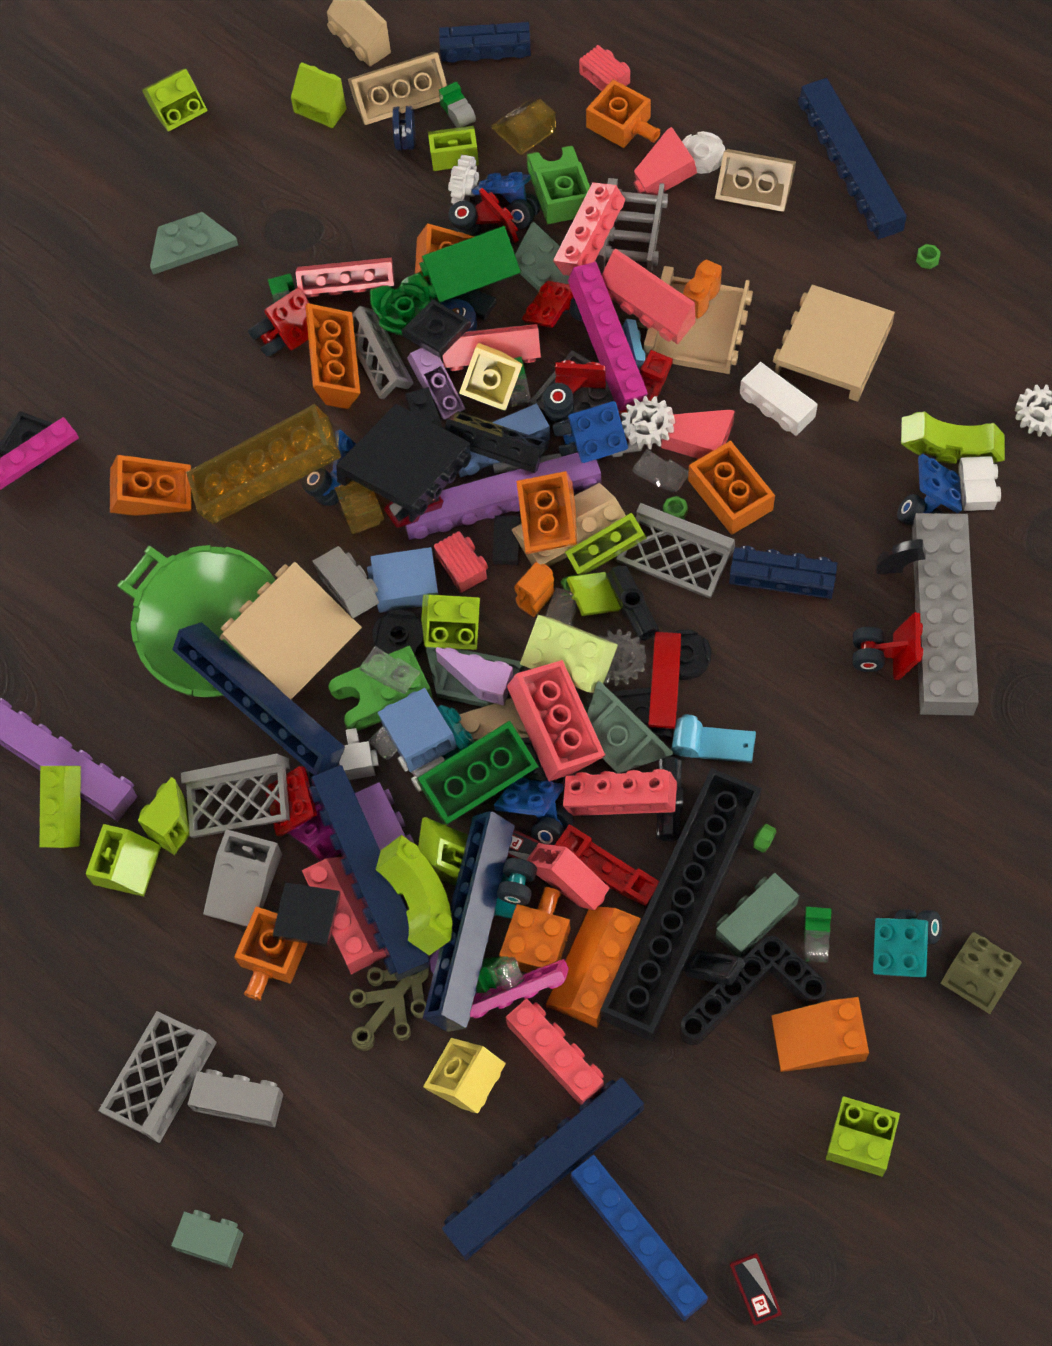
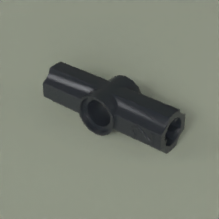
M619 565L612 568L606 574V578L621 605L622 614L628 619L639 641H647L653 638L655 632H659V628L644 601L643 592L637 587L627 566ZM629 601L638 602L636 605H629L627 603Z
M665 757L664 759H659L658 769L671 772L677 781L675 812L657 813L656 839L674 841L680 837V812H682L683 787H681L682 760L675 757Z

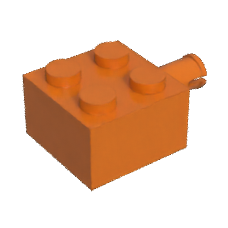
M614 79L586 109V128L622 148H625L637 134L650 140L652 143L660 135L659 128L647 123L651 115V99Z
M544 887L538 909L519 904L516 905L499 954L507 967L529 973L561 960L571 928L569 919L553 915L558 898L560 897L558 890Z
M256 906L234 958L240 967L254 972L244 995L261 1001V996L269 979L274 978L291 984L308 943L274 938L273 931L278 913Z

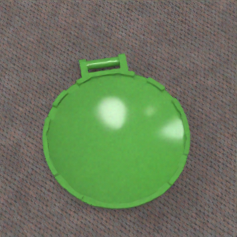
M148 546L144 551L145 555L124 581L121 580L117 584L120 590L134 599L131 633L141 661L156 679L177 692L196 697L224 696L172 650L179 629L202 622L220 637L223 633L220 628L230 618L235 621L241 615L239 609L249 599L254 602L260 596L257 591L266 582L272 585L276 581L275 578L258 560L230 547L197 546L166 558L157 550ZM153 560L157 562L156 566L137 590L134 589L133 585ZM223 639V641L227 645H229L235 652H237L225 639Z

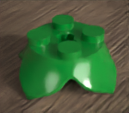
M420 272L406 277L397 289L389 286H380L370 290L371 306L380 318L379 325L384 330L402 335L401 330L431 302L427 287L429 284Z

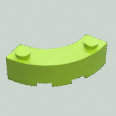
M925 411L902 417L901 444L918 455L926 453L935 456L938 462L954 464L957 463V459L965 457L992 456L993 463L1005 461V435L995 423L977 426L954 425L937 420Z
M400 835L381 850L376 871L387 879L397 894H403L409 906V910L406 911L409 924L408 941L427 955H431L451 941L452 916L449 901L437 873L426 857L419 851L418 846L410 842L403 835Z

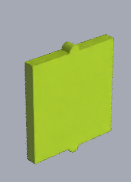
M605 572L571 576L566 579L573 594L572 599L576 601L582 616L615 612L621 609Z

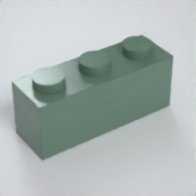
M776 873L769 879L767 877L762 878L755 886L756 891L750 897L747 895L742 897L735 906L737 909L731 915L725 914L716 924L715 937L737 957L742 958L797 905L799 895Z

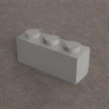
M337 546L313 560V564L322 582L352 618L379 604L375 594L378 592L376 584L371 578L367 580L366 573L360 565L356 567L355 560L349 552L345 554Z
M206 1069V1073L196 1072L188 1101V1106L193 1111L275 1128L284 1095L276 1083L267 1080H261L260 1084L250 1082V1078L242 1075H233V1078L223 1077V1073L211 1069Z

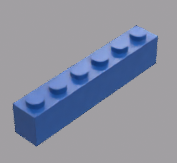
M594 1155L571 1173L574 1184L683 1321L687 1320L707 1303V1295Z

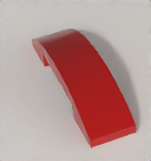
M650 350L640 369V375L648 393V401H652L654 396L658 398L673 363V358ZM627 409L623 411H618L621 421H623L621 414L624 412L628 413Z
M655 632L648 727L675 729L681 633Z
M568 825L555 846L567 847L614 891L645 906L651 900L659 883L657 879L639 868L635 870L594 844L591 837L572 825Z

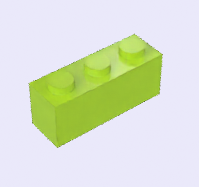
M630 513L565 551L577 574L586 575L647 539L634 515Z
M40 766L39 847L67 848L80 846L81 766Z

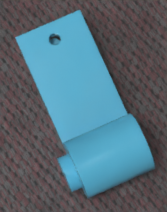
M689 714L682 715V717L676 719L671 748L674 754L691 758L752 763L756 738L755 731L703 727L696 716Z

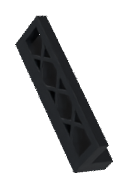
M459 411L447 418L445 430L470 442L471 452L533 473L538 471L541 455L548 449L550 443Z

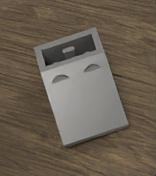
M226 829L216 855L203 914L247 927L255 907L263 908L282 856L278 844Z

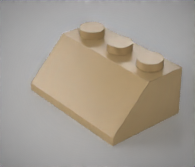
M333 0L327 11V26L333 35L339 36L343 44L355 52L360 61H364L371 67L391 53L387 23L364 0Z
M726 149L723 152L715 199L784 212L796 161Z

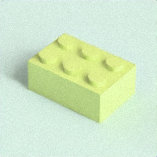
M538 615L520 664L534 669L563 660L574 687L594 693L596 684L599 681L603 684L618 644L553 618Z

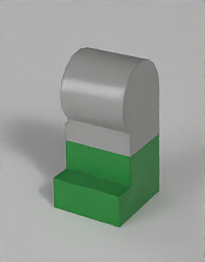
M457 82L439 89L440 105L457 128L476 122L474 111L462 94L461 87Z

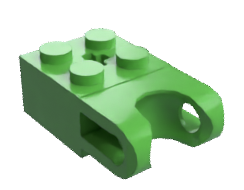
M573 146L562 147L563 155L556 161L543 159L539 152L527 154L528 173L531 176V181L547 224L574 219L590 189L582 164L578 161Z
M410 645L337 676L330 681L328 686L330 693L336 699L355 697L360 700L358 705L348 711L344 718L346 728H356L357 731L381 722L378 715L379 711L389 704H394L406 698L412 692L425 688L433 700L430 686Z

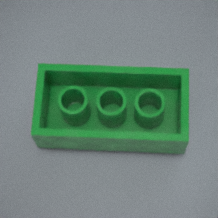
M507 721L415 778L441 822L447 825L539 766L511 721Z

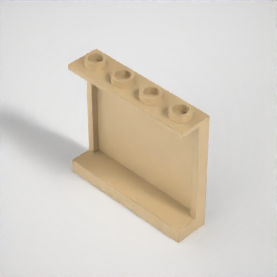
M664 266L661 280L683 294L686 284L691 279L674 277V267ZM746 280L744 289L721 285L719 293L709 301L706 313L700 318H695L696 323L678 345L672 340L668 342L659 335V331L653 327L648 328L644 342L645 359L650 350L673 358L672 364L730 374L731 366L737 364L739 351L735 350L736 345H741L743 331L740 328L741 325H746L748 311L745 310L746 305L750 306L753 291H749L750 281Z
M811 285L809 292H804L799 305L801 307L800 311H795L793 314L791 330H786L784 333L782 349H777L773 358V363H776L775 373L779 374L781 368L784 367L850 390L849 399L858 402L891 330L895 312Z
M296 562L290 567L286 564L282 566L275 574L278 579L272 585L266 582L257 591L260 596L254 602L249 599L239 609L241 615L235 621L230 618L220 628L223 633L219 637L221 641L225 639L258 672L290 699L362 628Z

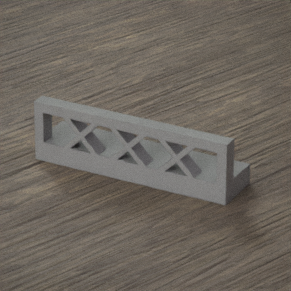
M359 306L352 313L353 325L357 320L359 322L358 334L354 332L356 354L378 397L385 399L395 387L409 389L413 385V381L388 332L380 327V318L373 309ZM364 338H367L369 341L367 352L363 350ZM373 356H376L378 359L377 370L372 368ZM383 374L389 380L384 388L381 385Z

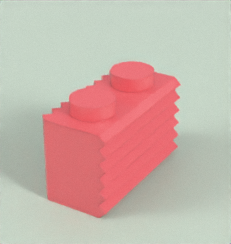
M597 45L596 48H593V50H590L589 53L587 52L586 55L579 59L580 75H583L600 91H603L612 79L625 86L630 84L629 66L625 62L620 63L615 59L613 53L608 49L604 50Z
M457 531L456 534L448 536L447 539L444 538L443 541L435 543L434 551L436 558L460 593H463L487 579L486 570L488 565L482 556L477 557L474 553L475 546L469 537L464 538L461 532Z

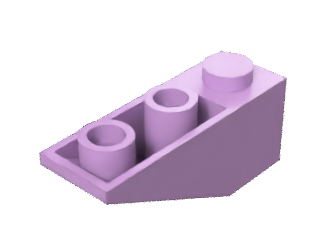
M424 348L410 353L407 359L422 387H429L436 409L442 419L449 418L457 411L465 410L441 359Z
M436 648L437 661L478 699L505 705L509 693L506 686L513 678L511 666L502 661L492 662L484 660V658L476 654H461L453 648Z

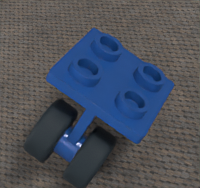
M513 172L508 174L509 176H501V173H492L487 175L485 180L478 182L479 184L472 189V194H480L479 190L481 188L487 193H500L510 203L506 208L513 216L511 221L517 229L526 228L533 221L534 215H537L540 211L541 206L537 197L525 193L524 185L531 180L530 174L523 175L522 172Z
M615 401L569 414V419L553 425L555 436H563L565 444L559 446L561 457L578 452L581 463H586L628 449Z
M342 430L335 431L333 470L329 473L325 468L315 466L310 468L302 478L303 490L310 496H313L318 503L326 506L337 504L343 496L345 486L337 482L336 465L356 445ZM353 480L346 485L358 496L364 492V486Z
M921 454L918 457L920 491L926 494V497L923 499L916 494H911L902 501L898 508L897 517L899 521L906 525H913L916 513L943 514L942 510L938 508L940 504L956 513L962 511L960 477L958 474L942 466L937 460Z
M520 778L510 784L494 804L496 811L535 815L538 820L532 827L531 836L543 844L555 845L569 824L572 825L574 821L572 814L568 813L563 806L556 805L555 803L558 796L564 790L563 784L553 783L552 781L548 782V780L534 781Z

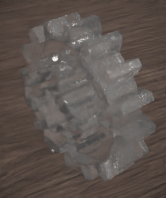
M618 629L617 635H613L610 630L607 631L606 638L599 635L598 637L618 644L615 651L616 655L612 659L605 683L613 679L615 686H618L619 680L629 684V677L638 679L637 671L643 672V663H646L645 645H639L640 638L631 639L630 631L626 635H622L621 629ZM633 659H635L634 663L628 668L629 663H632Z

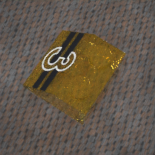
M541 99L528 100L492 124V129L522 155L556 131L555 112Z

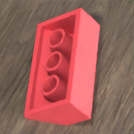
M615 248L602 273V278L611 301L614 300L618 303L625 313L637 316L640 322L647 328L653 327L659 331V335L666 341L670 342L672 340L678 345L696 323L695 302Z
M563 660L515 674L506 687L548 782L571 775L605 756Z
M326 858L303 869L302 873L308 886L340 892L332 936L350 973L353 974L387 956L384 949L379 950L375 943L373 934L376 931L373 924L368 925L364 918L362 909L365 906L362 899L357 900L353 893L351 884H354L351 874L346 875L342 868L340 860L344 858Z

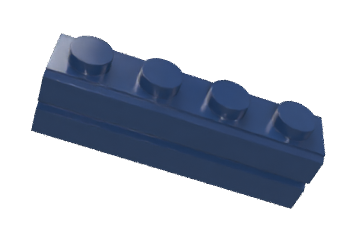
M529 22L439 28L442 62L454 63L460 60L478 61L491 58L499 60L507 57L523 58L531 56Z
M751 546L735 547L729 584L832 599L837 562H832L827 557H819L817 559L806 558L805 555L800 553L784 555L773 549L764 552L757 551Z

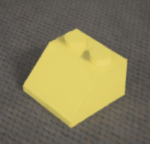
M478 343L459 394L506 411L523 364L502 351Z
M451 1038L423 1087L461 1109L478 1114L481 1107L486 1103L487 1096L495 1082L500 1078L501 1071L506 1063L484 1046Z

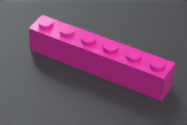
M597 262L573 267L568 283L599 363L606 366V381L617 404L618 411L626 410L627 404L635 405L634 399L643 402L644 396L648 394Z

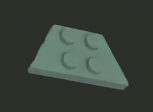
M200 212L158 227L150 268L154 275L238 246V242L234 235L205 213Z
M533 222L515 254L521 271L519 274L538 292L546 281L569 284V276L563 275L553 261L560 246Z
M426 647L437 698L481 707L492 704V702L478 699L437 661L436 647ZM455 649L461 654L479 655L484 660L505 662L512 667L513 677L524 668L520 664L521 661Z
M600 681L596 684L587 715L605 753L603 759L618 774L673 754Z

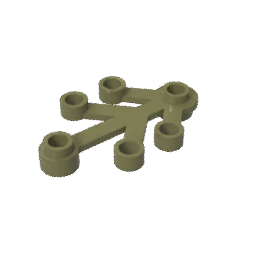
M377 967L371 968L367 972L368 982L372 986H379L383 981L397 980L395 974L390 975L388 970L382 971ZM429 968L420 971L416 975L401 979L395 988L371 992L356 989L351 992L349 999L355 1008H362L366 1004L383 1002L365 1026L354 1030L352 1042L356 1049L368 1051L374 1046V1033L393 1009L396 1022L393 1028L395 1037L401 1041L407 1040L410 1037L411 1029L407 1023L404 994L410 987L412 988L414 999L411 1004L412 1014L416 1018H423L424 1011L417 1013L414 1010L417 1005L426 1007L422 983L428 978ZM379 973L381 975L380 979L377 981L371 980L372 974ZM356 995L363 996V1000L360 1003L353 1001ZM400 1027L407 1028V1033L404 1035H399L397 1031ZM361 1033L368 1035L365 1041L358 1040V1036Z

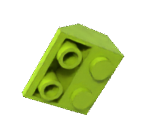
M301 62L291 94L293 110L299 115L333 128L346 111L341 78Z
M181 69L142 89L152 111L168 132L208 111L187 69Z
M474 126L428 132L433 171L452 169L453 166H458V160L461 159V155L475 157L476 165H479Z
M423 595L421 621L425 647L477 650L480 598Z
M171 777L167 783H163L159 787L156 797L150 805L147 804L141 810L138 821L150 840L175 855L190 834L186 799L176 780Z
M424 817L421 824L419 851L432 865L440 880L456 886L468 835Z
M103 824L86 871V876L93 885L145 896L161 846L128 829Z
M843 1096L826 1160L883 1177L887 1169L900 1113Z

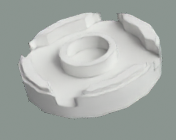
M703 131L697 132V135L693 136L690 134L682 141L695 161L697 173H710L721 166L725 146L718 136Z

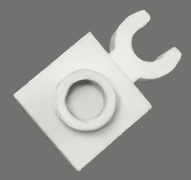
M356 728L346 730L348 745H344L345 749L339 764L343 766L348 779L375 776L374 766L379 765L377 751L371 750L369 741L359 742Z

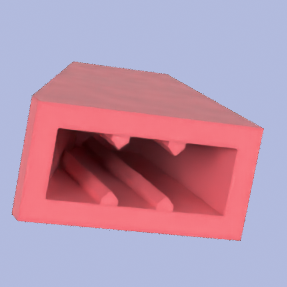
M672 127L663 134L634 170L636 177L634 185L638 193L658 195L660 183L664 184L665 192L697 174L693 157Z
M719 410L673 414L675 418V424H673L674 433L668 432L669 440L662 439L661 448L700 459L727 442L734 424L735 411Z
M538 843L527 861L536 865V875L581 908L595 910L603 903L605 895L610 889L567 847Z

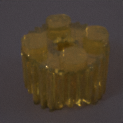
M353 480L346 486L339 485L335 487L338 499L342 501L340 502L341 508L352 534L380 525V522L384 521L380 505L372 490Z

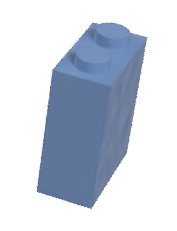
M431 547L371 556L372 566H368L367 571L368 578H371L378 588V592L375 594L379 601V604H377L379 613L422 607L423 595H438Z
M425 688L410 693L406 698L394 704H389L378 712L384 729L409 772L458 748L452 731Z

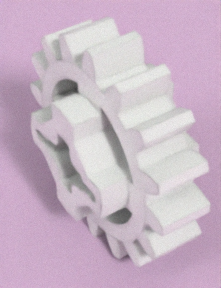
M461 155V159L458 160V166H453L451 170L448 190L451 191V203L453 204L459 201H470V196H475L472 194V189L477 186L479 180V172H476L475 157Z
M1035 385L1033 391L1027 388L1024 395L1020 394L1015 407L1017 412L1015 418L1016 420H1022L1021 428L1029 427V434L1035 430L1038 437H1041L1043 432H1046L1050 437L1052 435V391L1049 390L1048 385H1045L1044 389H1040L1038 385Z
M644 396L643 402L634 399L635 405L627 404L626 409L628 413L624 412L621 414L625 437L629 439L631 445L637 442L639 449L644 444H647L649 449H652L653 443H656L659 447L662 446L661 439L668 441V432L674 433L673 424H675V418L672 408L667 407L665 400L658 403L656 396L653 397L652 401H648L647 396Z

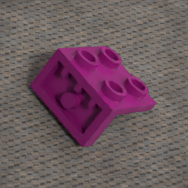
M318 801L315 803L317 815L287 834L305 845L320 862L326 858L337 857L341 851H335L331 843L330 835H333L330 826L325 827L321 820L319 811H322V808Z

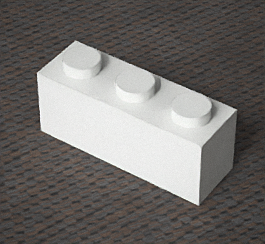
M762 362L756 365L741 380L740 394L742 398L748 403H753L765 416L773 418L785 431H790L795 436L816 417L817 403Z

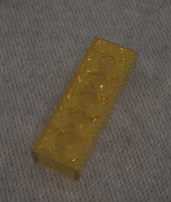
M313 404L186 473L197 513L210 523L215 524L341 458V454L329 417L318 406Z

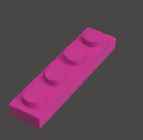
M64 417L0 458V490L79 439L75 430Z
M559 960L496 985L497 989L490 988L486 993H476L470 1017H482L493 1008L498 1007L502 1009L511 1005L516 999L521 997L528 999L535 996L539 990L547 987L553 989L562 985L566 980L569 969L565 960Z

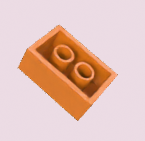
M732 441L725 443L689 465L688 481L731 535L773 511L775 494Z

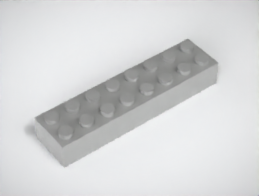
M916 513L912 526V540L923 539L926 551L925 560L913 562L915 610L917 613H920V623L923 624L921 635L923 657L918 662L920 715H974L979 701L968 514Z

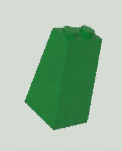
M505 226L423 255L421 257L423 262L419 263L423 276H428L431 285L427 286L432 300L436 299L438 303L521 273Z

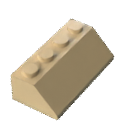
M431 52L348 79L355 104L364 125L392 117L393 107L400 106L402 114L405 113L406 106H412L414 110L439 102V89L447 86L438 52Z
M600 483L574 496L577 544L626 516L617 499ZM522 524L514 527L512 532L525 553ZM576 545L526 554L531 565L537 562L540 565L545 564L550 567L567 558L565 551Z

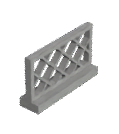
M640 503L635 519L639 525L642 524L650 527L653 535L648 536L647 539L632 547H639L642 554L641 558L636 560L625 558L628 551L626 550L618 555L617 562L711 599L727 561L733 554L735 539ZM667 534L673 536L676 544L662 549L658 538ZM655 539L659 551L645 556L641 544ZM690 543L696 545L699 553L686 558L681 547ZM679 549L683 560L669 565L665 553ZM712 553L723 556L720 564L709 568L705 556ZM661 555L666 566L657 570L650 568L648 560ZM702 558L706 569L692 574L688 563ZM685 564L689 576L681 579L674 577L671 569ZM709 574L712 582L708 590L698 587L695 578Z
M272 754L182 772L181 783L186 785L190 837L197 838L223 833L226 829L234 831L290 820L286 769H290L289 758L279 754ZM278 774V784L271 791L264 784L271 775ZM251 779L257 785L248 796L240 789L247 780ZM228 784L232 791L223 800L217 795V792L222 785ZM204 789L209 794L200 805L196 802L195 790ZM261 789H264L270 796L261 807L254 801V798ZM237 793L246 799L238 811L229 805ZM213 798L222 804L214 816L206 810ZM276 799L280 803L281 814L272 816L267 812V809ZM252 804L259 811L252 820H247L242 815L249 805ZM228 809L234 814V817L229 824L223 825L219 818ZM202 814H205L211 820L204 829L198 830L197 821Z
M156 1011L98 1111L160 1143L190 1091L196 1072L202 1070L217 1042L208 1033L200 1029L196 1030ZM163 1021L168 1024L170 1033L157 1038L155 1030L160 1022ZM187 1033L193 1035L189 1045L179 1049L177 1037ZM172 1039L174 1051L161 1056L158 1044ZM153 1047L156 1058L142 1063L141 1054L143 1051ZM176 1057L177 1066L175 1070L165 1074L162 1062ZM157 1064L160 1076L146 1081L144 1069ZM139 1071L141 1083L128 1088L127 1078L130 1074ZM161 1082L163 1090L160 1096L150 1099L148 1087ZM143 1089L145 1102L132 1106L129 1094ZM124 1097L126 1109L116 1113L109 1110L116 1099ZM147 1108L148 1117L144 1124L141 1126L135 1123L133 1112Z

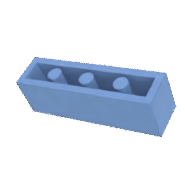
M537 403L492 422L545 441L550 440V426ZM470 451L471 460L468 466L462 468L458 473L460 477L473 475L480 469L500 463V461Z

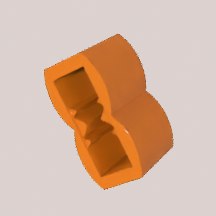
M707 259L697 267L695 277L686 284L683 295L695 302V318H700L706 313L709 301L716 297L721 287L722 266Z
M537 562L531 566L514 587L518 595L516 597L517 605L532 617H535L555 594L553 571L547 565H540Z

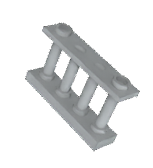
M608 178L607 184L618 187V179ZM663 183L659 185L658 195L622 192V189H619L625 198V202L654 204L656 209L655 214L620 211L615 222L622 220L653 224L652 233L615 230V227H613L595 260L600 270L605 269L606 261H609L612 252L615 250L612 249V246H609V241H614V239L650 243L648 253L627 250L619 251L633 261L647 262V270L651 273L653 266L658 265L659 251L655 250L662 208H667L668 194L664 193Z

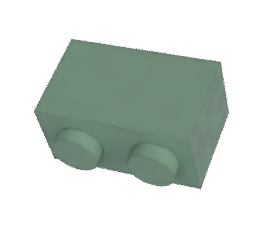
M194 1210L193 1214L184 1212L171 1246L179 1252L232 1268L244 1235L237 1229L238 1224L221 1218L220 1223L209 1220L211 1215L199 1210Z

